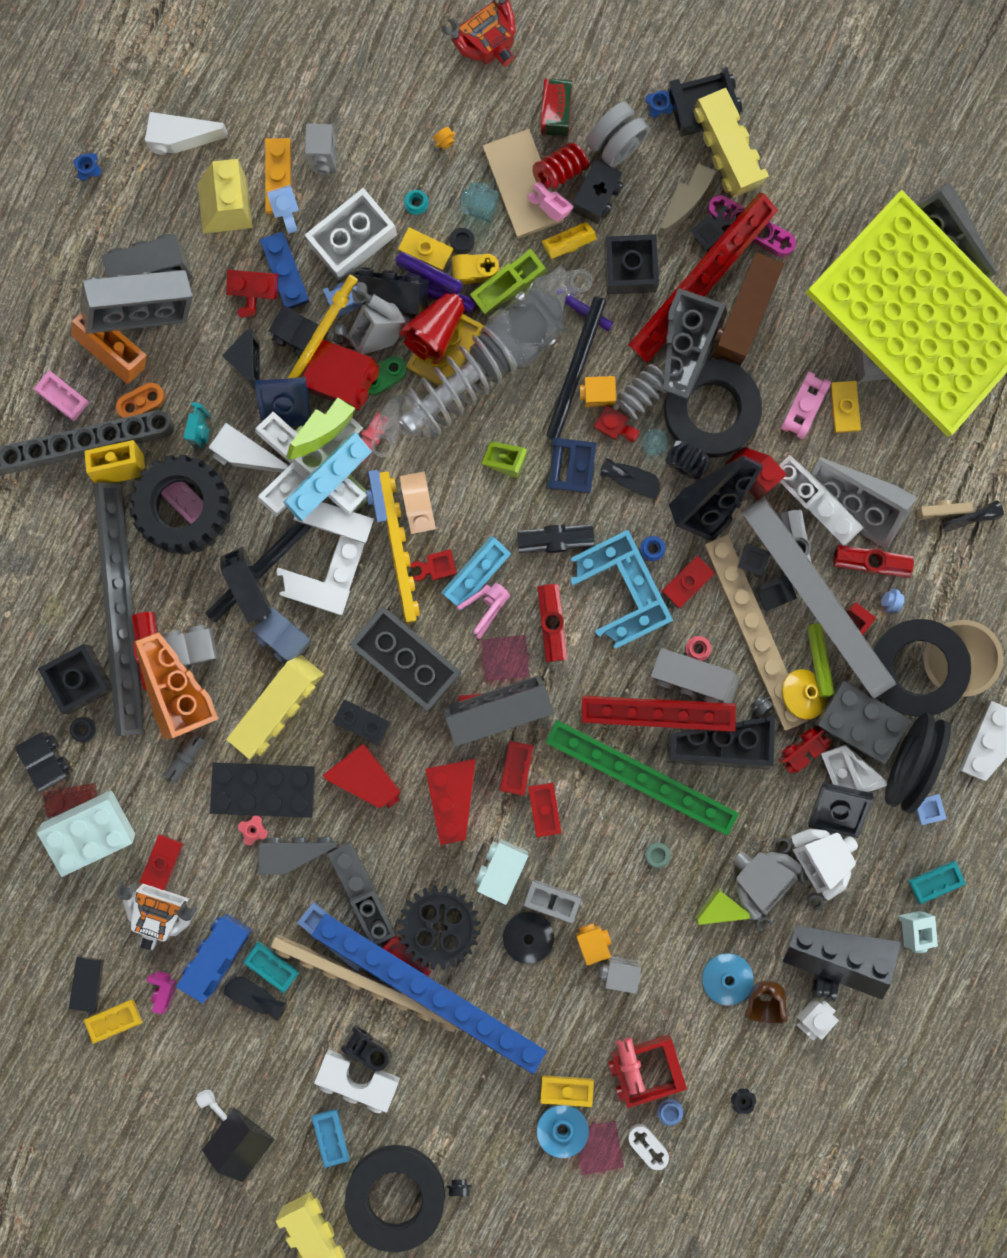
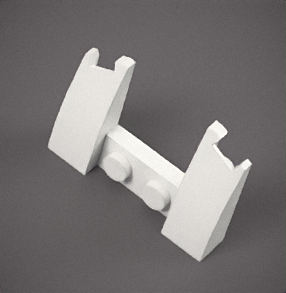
M321 502L303 521H299L295 516L293 520L339 535L325 581L321 582L277 568L276 575H283L285 591L279 592V595L337 615H342L350 593L349 589L374 519L355 512L348 515L340 507Z

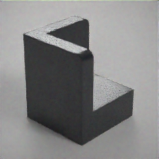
M747 543L744 546L737 568L755 574V577L760 578L763 575L771 553Z
M787 576L755 588L765 611L797 599Z

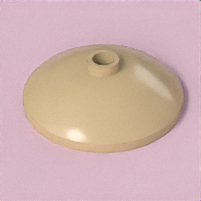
M956 620L944 624L956 632L963 640L971 659V677L962 697L984 692L994 684L1002 670L1003 651L998 638L986 626L975 621ZM927 642L924 650L925 670L930 680L939 688L947 677L948 663L944 653L937 646Z

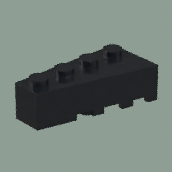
M775 715L736 722L735 731L693 729L671 733L668 737L667 763L769 770L774 766Z

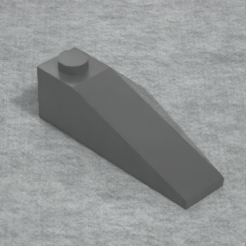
M949 181L916 204L988 278L997 274V270L962 200Z
M678 288L668 317L664 391L688 399L715 344L713 341L719 327L722 328L727 316L726 304Z

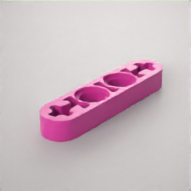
M717 195L710 200L707 212L708 215L711 214L716 219L718 213L715 212V206L721 203L729 207L723 213L724 219H726L730 209L734 210L731 213V219L733 216L741 214L745 207L725 196ZM769 221L765 226L769 231V236L767 238L756 236L752 242L776 256H789L796 246L795 237ZM774 233H775V234H777V236H776L775 240L773 241V243L771 244V243H769V242H770V240L772 239V237H773V235H774ZM787 240L788 247H785L784 250L779 248L781 245L779 242Z

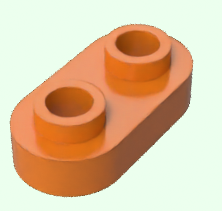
M146 383L118 399L116 403L117 413L122 418L152 412L164 404L165 392L156 383ZM151 394H157L156 400H149ZM134 405V411L131 413L127 412L128 406Z

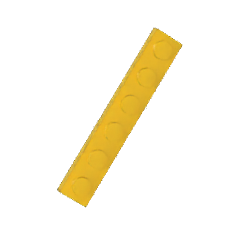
M389 471L380 472L379 475L387 516L386 526L406 625L415 623L416 616H420L418 602L413 601L411 594L412 591H415L413 576L408 577L407 567L410 566L408 551L404 552L402 542H406L404 527H399L397 519L401 517L399 502L394 503L393 493L397 492L394 478H390Z

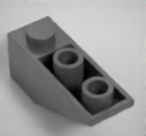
M266 837V842L259 843V875L287 874L337 847L339 841H333V837H317V842H307V837H292V842H281V837Z

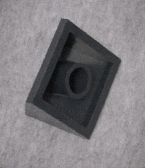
M246 330L222 357L230 368L255 391V380H260V342L253 330Z
M234 1107L202 1151L217 1173L243 1182L275 1138Z

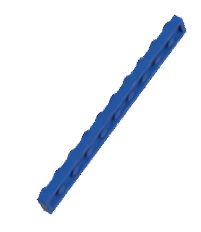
M325 913L312 933V938L532 1075L536 1072L547 1052L545 1049Z

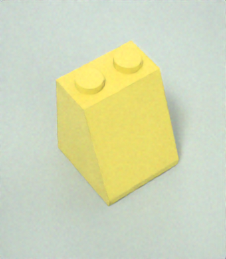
M239 160L213 161L198 182L203 234L253 228L248 180Z

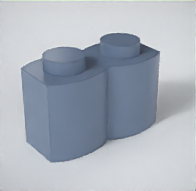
M271 607L272 613L268 614L269 617L257 623L252 631L257 634L254 639L265 648L269 644L275 650L273 655L285 664L287 661L300 656L313 641L275 608Z

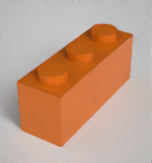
M81 313L71 321V336L126 384H129L145 369L147 355L118 330L86 334Z

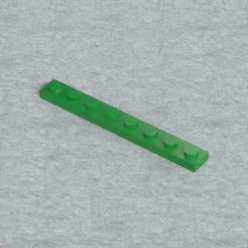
M558 720L554 723L545 743L726 836L729 835L739 815L738 812Z

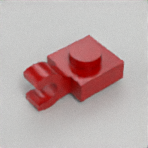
M606 405L594 425V429L613 440H616L618 435H621L632 443H635L640 432L634 427L626 425L628 421L627 416Z

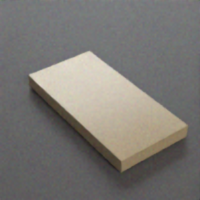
M529 129L483 145L484 154L517 239L563 223L564 219L557 222L548 217L546 212L539 207L541 203H531L527 198L532 192L538 195V192L533 188V185L537 182L533 176L532 169L535 162L541 161ZM549 187L548 191L553 193L552 188Z

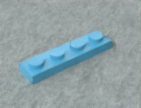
M352 433L283 503L299 521H303L372 451L357 433Z

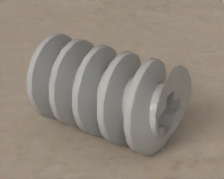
M649 364L646 367L647 372H640V379L634 378L632 380L633 386L627 385L625 387L626 393L619 392L617 395L619 400L616 401L620 408L634 420L638 419L635 413L636 410L641 413L645 412L643 404L652 406L650 397L657 400L660 398L657 390L666 393L663 390L665 374L655 365Z

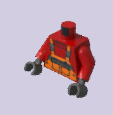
M495 0L460 26L455 19H448L452 25L451 32L447 26H442V33L451 35V41L460 54L466 58L482 61L484 64H489L497 58L503 67L509 65L515 58L509 50L514 44V35L516 33L515 16L509 0H498V3Z

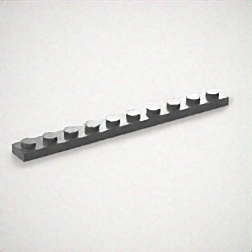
M96 483L93 486L116 736L144 734L138 664L133 650L135 635L132 622L133 609L121 483Z

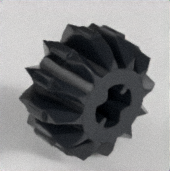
M676 441L668 451L665 461L671 468L683 476L700 479L708 468L710 458L700 448L685 441Z

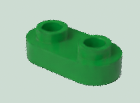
M391 356L378 363L380 367L377 383L371 385L368 395L377 396L406 377L407 367L402 358ZM397 365L399 367V369L396 372H391L389 370L390 366Z

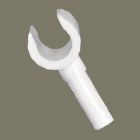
M204 1090L197 1094L196 1101L200 1108L209 1105L222 1121L227 1119V1115L215 1102V1097L211 1090Z

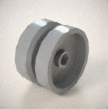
M626 101L617 104L609 110L592 128L586 139V142L595 152L603 150L601 157L612 168L626 160L641 145L650 131V127L642 118L634 119L635 111Z

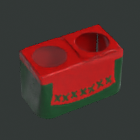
M544 79L541 112L542 134L569 136L572 80Z

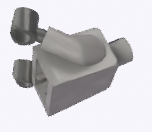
M357 282L356 290L352 289L353 300L356 303L366 301L368 304L362 305L349 334H347V326L343 324L335 325V331L333 332L335 343L344 344L347 341L350 346H353L361 354L393 346L399 337L400 330L411 321L409 316L401 315L395 304L388 303L374 294L372 296L367 294L366 284Z
M742 851L733 861L742 870L736 878L739 882L737 893L740 904L749 913L750 918L754 920L755 926L761 932L763 930L759 925L760 922L767 920L772 925L771 920L766 914L797 880L801 883L809 884L803 879L805 871L801 864L787 854L769 852L765 855L759 852L752 860Z

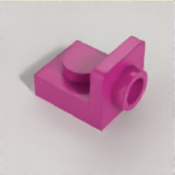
M157 971L156 974L148 975L146 981L160 986V988L155 989L151 1003L154 1004L152 1012L162 1015L168 1010L177 981L171 979L170 974Z

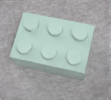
M112 790L41 823L37 832L61 877L131 845L135 836V832Z
M500 838L498 843L492 842L486 855V859L489 860L487 867L481 866L475 880V884L478 885L477 892L506 905L528 858V852Z

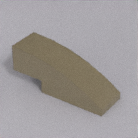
M698 163L689 185L681 182L678 183L660 226L659 236L663 237L674 230L696 209L707 193L716 170Z

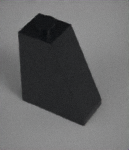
M242 546L221 556L220 570L248 624L253 621L259 623L269 617L268 614L272 613L271 605L244 547Z

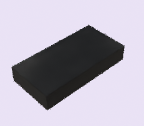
M76 957L69 1009L95 1012L97 1010L104 959Z

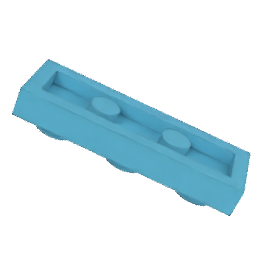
M490 536L441 593L457 607L475 595L511 553L497 539Z

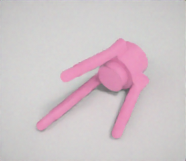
M495 583L492 587L486 584L481 591L457 606V609L461 610L483 595L486 596L484 602L490 608L473 631L474 634H477V639H481L498 611L510 597L507 590L498 583Z

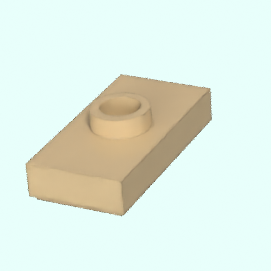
M951 500L937 501L935 506H924L915 510L916 519L965 516L972 513L973 504L972 502L951 504Z

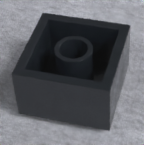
M657 234L606 236L604 244L606 294L657 292L659 286Z
M82 644L38 668L61 714L70 715L112 692L111 682L90 645Z

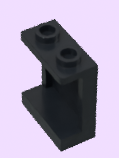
M728 67L722 68L719 74L682 84L679 79L669 81L667 92L669 93L670 103L673 105V114L680 137L704 131L702 124L697 123L693 113L694 105L698 99L724 88L727 89L740 115V112L743 110L740 97L736 98L734 91L736 88L735 78L733 74H729Z

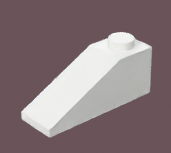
M150 112L145 142L153 153L159 155H166V153L175 154L227 138L228 132L224 123Z
M225 423L209 446V449L214 453L212 457L224 466L228 462L236 467L280 473L289 466L227 423Z

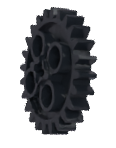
M434 885L430 894L426 888H423V897L414 893L413 896L416 902L413 903L407 900L406 904L410 909L400 911L406 917L397 921V923L404 925V929L397 931V934L405 935V938L399 943L408 944L409 947L405 950V954L412 951L415 953L412 957L413 962L419 957L422 959L421 967L430 962L431 970H434L437 963H439L441 969L445 970L446 962H449L454 968L456 967V958L461 962L465 961L464 952L472 955L469 945H478L472 939L473 936L481 934V932L474 930V926L481 924V921L473 920L478 911L470 912L469 908L473 905V902L466 904L463 902L466 894L461 895L459 898L456 897V888L450 894L447 893V886L445 885L441 892H438L436 885ZM442 904L444 905V913L441 925L445 926V931L440 932L439 947L435 951L433 947L437 932L435 929H432V925L438 923L439 907ZM426 905L432 906L435 910V916L432 920H426L421 915L422 908ZM451 909L457 910L460 914V920L456 924L450 923L447 919V913ZM422 931L428 932L431 936V942L427 946H422L417 941L418 934ZM447 935H452L456 939V946L452 950L446 949L443 945V939Z

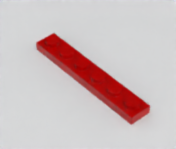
M584 695L582 697V723L735 731L736 704Z

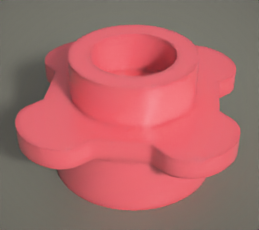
M253 816L251 820L247 822L242 821L238 825V830L243 833L246 845H252L254 841L258 839L263 840L268 835L267 830L264 829L261 823L262 818L260 816ZM251 828L255 829L254 833L251 832Z

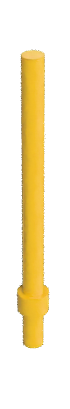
M349 274L340 291L337 290L331 299L333 303L288 378H300L340 309L345 308L350 300L348 296L358 281L356 277Z

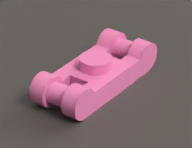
M808 371L780 429L786 432L790 430L797 434L796 437L804 439L830 387L831 381L827 379L821 380L815 377L814 373ZM810 386L818 389L816 396L807 392ZM795 416L803 420L802 425L793 421Z

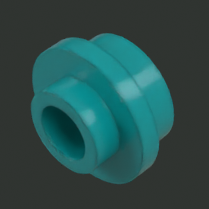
M412 190L406 194L404 206L410 214L421 215L428 209L429 200L423 191ZM414 200H419L421 204L420 206L415 207L412 205V202Z

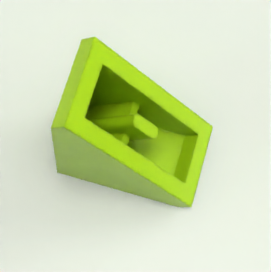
M490 441L481 464L518 479L527 456V449Z
M718 889L715 890L695 916V922L698 925L750 919V915L746 910Z

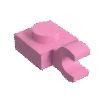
M541 182L533 185L538 195L532 192L527 196L531 203H541L539 207L546 212L548 217L557 222L568 216L574 208L572 204L556 191L553 193L549 192Z

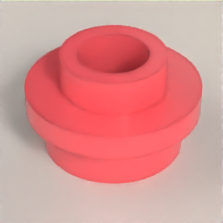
M695 636L686 644V654L688 657L703 661L711 653L710 642L702 636ZM696 644L701 645L703 648L700 654L694 652Z

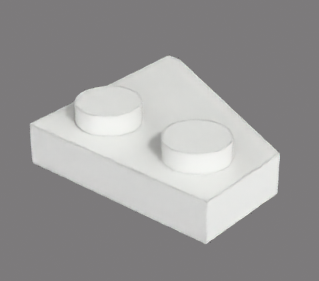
M847 744L821 753L834 785L865 792L887 786L886 780Z

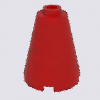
M446 293L417 315L399 332L400 337L404 335L406 338L403 341L405 346L420 359L425 361L428 357L433 360L431 364H439L447 351L465 310L463 300L454 293Z

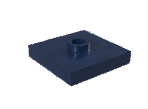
M306 377L255 380V391L261 423L274 412L290 427L305 425L311 417Z

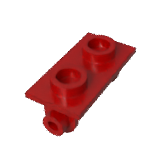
M811 728L801 736L802 740L795 746L791 744L781 751L782 756L777 760L782 763H788L785 768L790 774L798 773L810 763L805 755L807 752L815 759L829 748L828 745L831 742L825 735L823 737L820 736L825 732L824 730L818 728L814 730Z

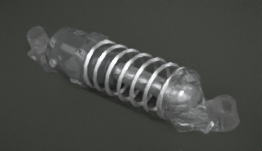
M560 265L549 275L536 278L525 292L518 293L515 297L516 299L504 309L500 308L487 319L488 322L482 327V334L478 337L472 335V340L475 343L470 346V353L464 346H459V350L468 360L464 366L459 368L450 356H447L446 360L456 372L447 379L438 367H434V372L443 382L436 389L425 378L421 377V382L430 393L423 400L412 388H408V391H405V393L403 392L398 397L388 401L382 413L370 422V425L375 430L370 445L372 454L378 458L388 457L393 452L397 436L399 435L436 439L441 434V428L435 420L444 426L451 425V418L446 408L456 415L463 416L464 408L459 398L469 405H476L477 398L472 387L481 394H489V385L486 378L495 384H501V374L503 372L514 373L515 370L517 371L522 366H528L539 356L541 350L547 345H552L556 338L563 333L566 296H579L586 293L593 283L591 274L584 269L565 272ZM574 277H582L585 281V288H577L574 284ZM481 379L485 390L480 388L475 382ZM465 390H468L472 400L468 399L462 393ZM453 400H455L459 411L450 405ZM440 411H442L446 421L437 415ZM380 439L386 440L389 444L388 452H377L375 449L376 441Z

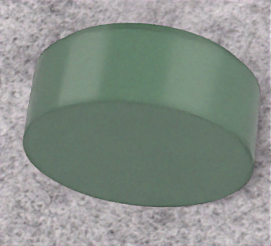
M653 842L645 849L644 857L650 866L662 868L669 863L671 853L665 844Z

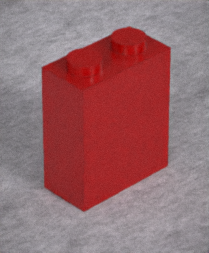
M322 339L302 377H306L308 392L333 402L340 398L354 407L355 410L360 411L361 406L368 399V391L372 382L378 377L380 366L372 357Z

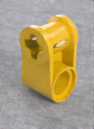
M461 254L452 257L453 278L461 281L462 285L484 283L500 270L498 259L492 254ZM487 264H491L490 272L485 271Z

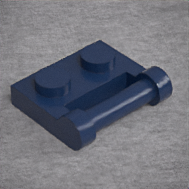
M552 438L551 447H553L550 475L549 480H546L545 488L590 494L597 443ZM564 448L570 449L566 482L559 481Z

